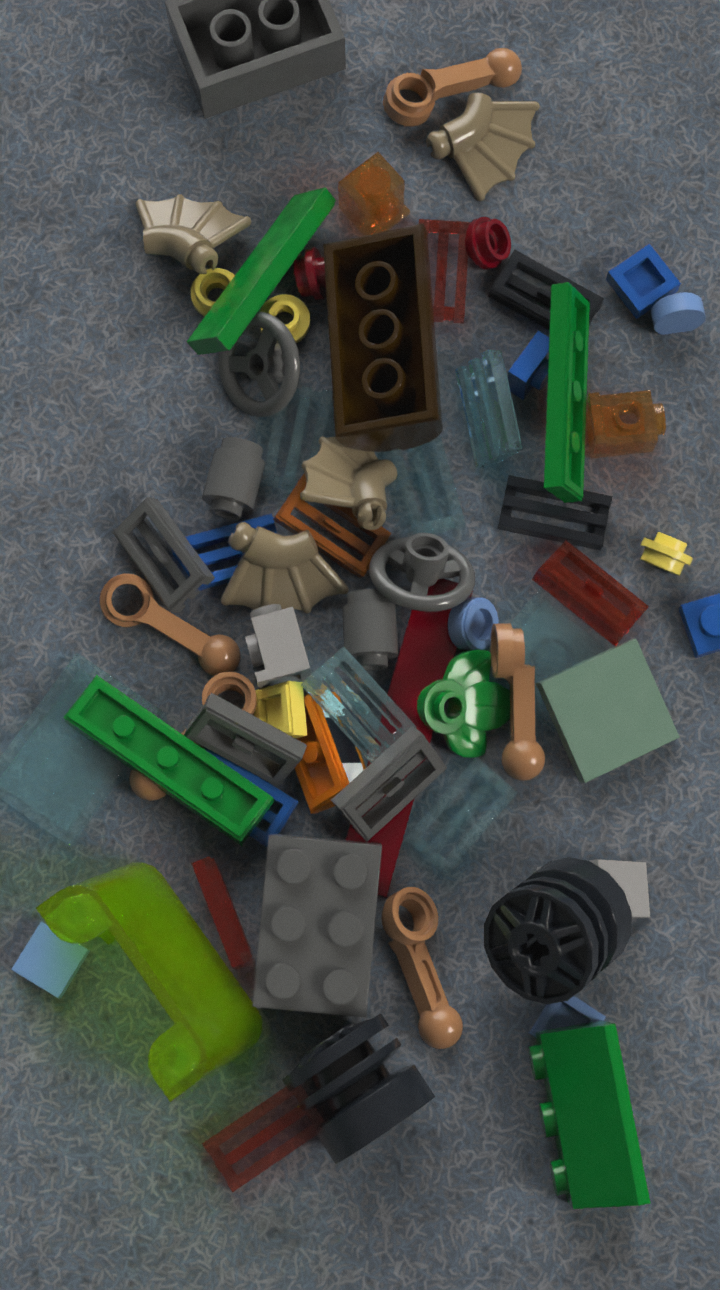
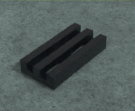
M515 249L488 294V297L550 330V312L505 288L507 284L551 308V293L514 275L513 273L516 268L549 286L569 282L590 302L589 326L604 301L603 297Z
M512 475L508 476L497 529L601 551L613 496L584 490L582 501L568 502L597 508L598 513L596 514L515 497L516 492L561 501L544 488V482ZM512 510L589 525L595 527L594 533L511 517Z

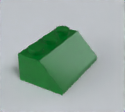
M601 1020L536 1032L537 1045L528 1046L534 1080L544 1079L548 1102L539 1103V1111L545 1137L555 1136L559 1159L550 1161V1170L556 1196L566 1194L567 1203L573 1209L650 1204L616 1024Z

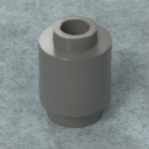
M226 437L222 440L221 448L214 450L202 495V500L211 505L210 512L225 519L239 520L241 514L253 512L265 467V461L261 459L263 448L260 445L242 438Z
M363 589L348 593L347 605L342 607L344 659L355 662L356 669L361 671H376L388 668V660L398 657L396 605L385 598L377 589Z

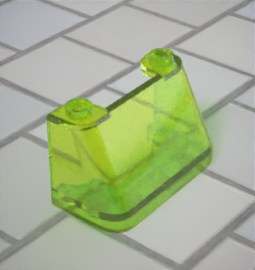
M144 862L127 864L68 886L36 907L51 931L60 940L71 944H85L96 937H100L110 946L118 942L175 1025L162 1033L152 1043L148 1054L150 1072L170 1102L186 1098L252 1049L259 1041L263 1028L262 1018L258 1009L253 1007L252 1000L167 880L154 866Z

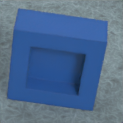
M650 244L608 271L606 281L636 319L651 310L660 299L676 293L681 284Z
M537 331L508 371L506 389L522 400L525 399L533 387L540 391L548 382V336Z
M720 593L680 605L678 610L695 658L720 651Z

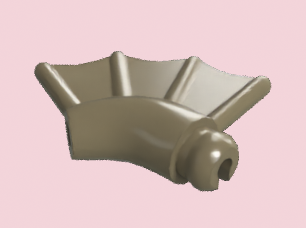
M471 93L468 95L466 108L460 117L441 125L439 131H433L427 136V148L432 146L433 152L430 155L435 159L440 160L447 155L450 158H454L476 200L483 201L485 195L492 187L515 179V170L521 154L527 149L535 147V141L532 139L531 121L535 112L539 110L540 105L535 101H492L491 97L486 94Z
M182 194L163 201L138 199L135 204L144 227L143 242L145 253L170 256L190 270H195L198 274H207L206 265L212 270L217 266L218 254L213 248L249 227L252 222L248 216L244 217L231 213L220 201L200 203L186 199Z
M336 436L320 437L318 440L320 444L318 454L309 460L303 461L301 465L306 476V486L300 493V498L309 502L351 508L358 524L363 529H378L386 521L385 510L387 508L385 487L397 479L395 465L388 459L379 460L372 451L349 448L341 444L336 439Z
M240 522L236 525L235 532L230 535L228 540L230 547L242 552V555L221 597V603L224 606L244 605L255 610L266 605L280 604L282 609L293 607L308 614L312 611V607L325 597L337 594L344 595L349 591L345 582L318 553L316 542L309 530L283 536L260 526L254 529L248 523Z

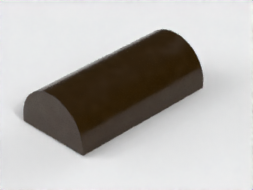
M418 224L323 244L336 439L349 448L372 452L406 450L431 442L441 434L443 424L426 227L424 224Z

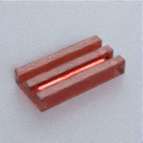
M419 219V224H424L426 227L427 236L429 232L439 233L433 306L434 322L452 320L453 323L464 324L468 267L465 236L470 222ZM449 234H459L454 307L444 306Z
M567 540L546 560L532 578L534 582L614 646L622 640L625 634L630 631L649 608L646 603Z
M208 856L191 863L231 967L236 971L253 964V960H255L216 860Z
M302 1085L289 1092L287 1087H284L202 1143L206 1151L213 1158L214 1164L220 1173L225 1177L232 1192L317 1135L315 1131L324 1120L316 1107L302 1112L300 1107L297 1106L227 1155H224L219 1147L222 1143L293 1095L299 1103L308 1098L309 1096ZM304 1115L308 1116L312 1122L310 1126L238 1175L231 1166L232 1164Z

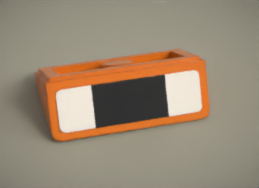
M311 691L304 696L307 736L296 739L306 744L307 747L302 760L295 767V771L311 814L334 807L335 805L331 799L366 769L341 699L335 692Z

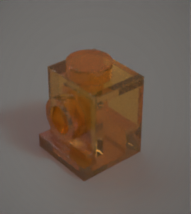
M377 152L338 182L339 208L364 236L389 231L410 214V210L404 204L405 181L385 158Z
M651 390L600 395L599 392L588 394L586 402V430L591 459L653 452L658 442V435L665 434L666 418L663 404H653ZM634 414L637 417V422L625 424L621 421L619 415Z

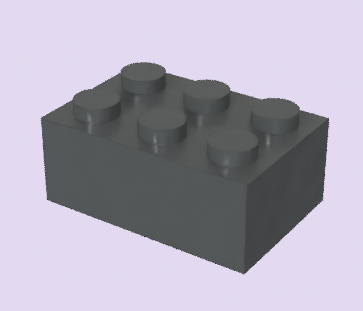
M329 0L165 1L172 38L205 119L346 69L345 37Z
M283 834L269 835L253 1007L366 1018L382 844Z

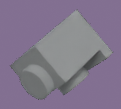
M271 604L251 611L250 616L255 634L245 636L253 668L261 665L265 667V670L255 672L259 689L287 681L299 682L312 678L294 608L282 609L280 604Z

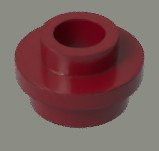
M480 217L472 220L468 225L465 236L466 252L475 264L482 269L487 270L497 267L502 260L509 256L511 251V238L507 227L498 219Z
M316 247L308 248L305 251V255L298 256L294 261L296 284L302 297L313 296L315 300L325 299L327 295L324 256L321 257Z

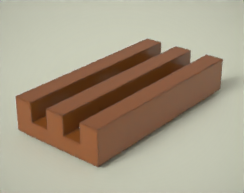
M303 474L273 520L293 534L309 530L319 552L357 577H364L369 569L372 556L386 543L392 533L382 526L375 530L363 529L358 524L351 508L324 504L373 537L374 541L371 545H368L300 498V493L306 486V476ZM292 510H296L363 555L361 561L291 515Z

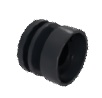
M571 857L562 858L545 864L492 905L484 923V948L491 968L506 987L526 1000L543 1004L564 1002L584 989L590 981L596 978L602 970L623 953L631 937L632 912L623 889L610 873L587 860Z
M381 1013L372 1019L354 1024L350 1023L306 1052L292 1072L282 1079L289 1092L311 1078L319 1090L298 1104L302 1112L311 1110L326 1102L332 1109L333 1113L320 1124L315 1133L335 1164L343 1161L389 1131L435 1097L415 1065L406 1066L391 1074L386 1069L384 1063L397 1052L401 1043L396 1038L378 1051L374 1050L368 1040L389 1026Z

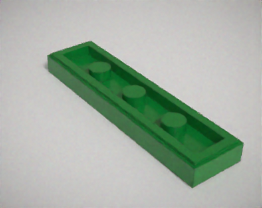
M326 187L296 194L291 198L187 340V344L198 355L231 350L334 207L336 199Z
M569 282L551 285L544 488L564 503L582 501L584 492L590 302Z
M98 675L95 676L63 717L66 724L132 770L148 778L163 792L240 846L243 845L274 803V798Z

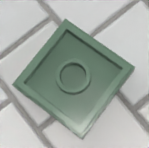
M636 638L629 639L536 683L580 783H587L680 738Z

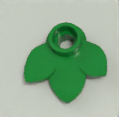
M470 650L454 657L449 662L443 679L436 680L425 687L417 700V712L421 721L429 730L443 734L450 751L461 757L475 758L483 756L487 747L485 731L497 729L510 719V691L499 683L489 682L491 653L486 650ZM448 699L449 707L445 715L444 704Z

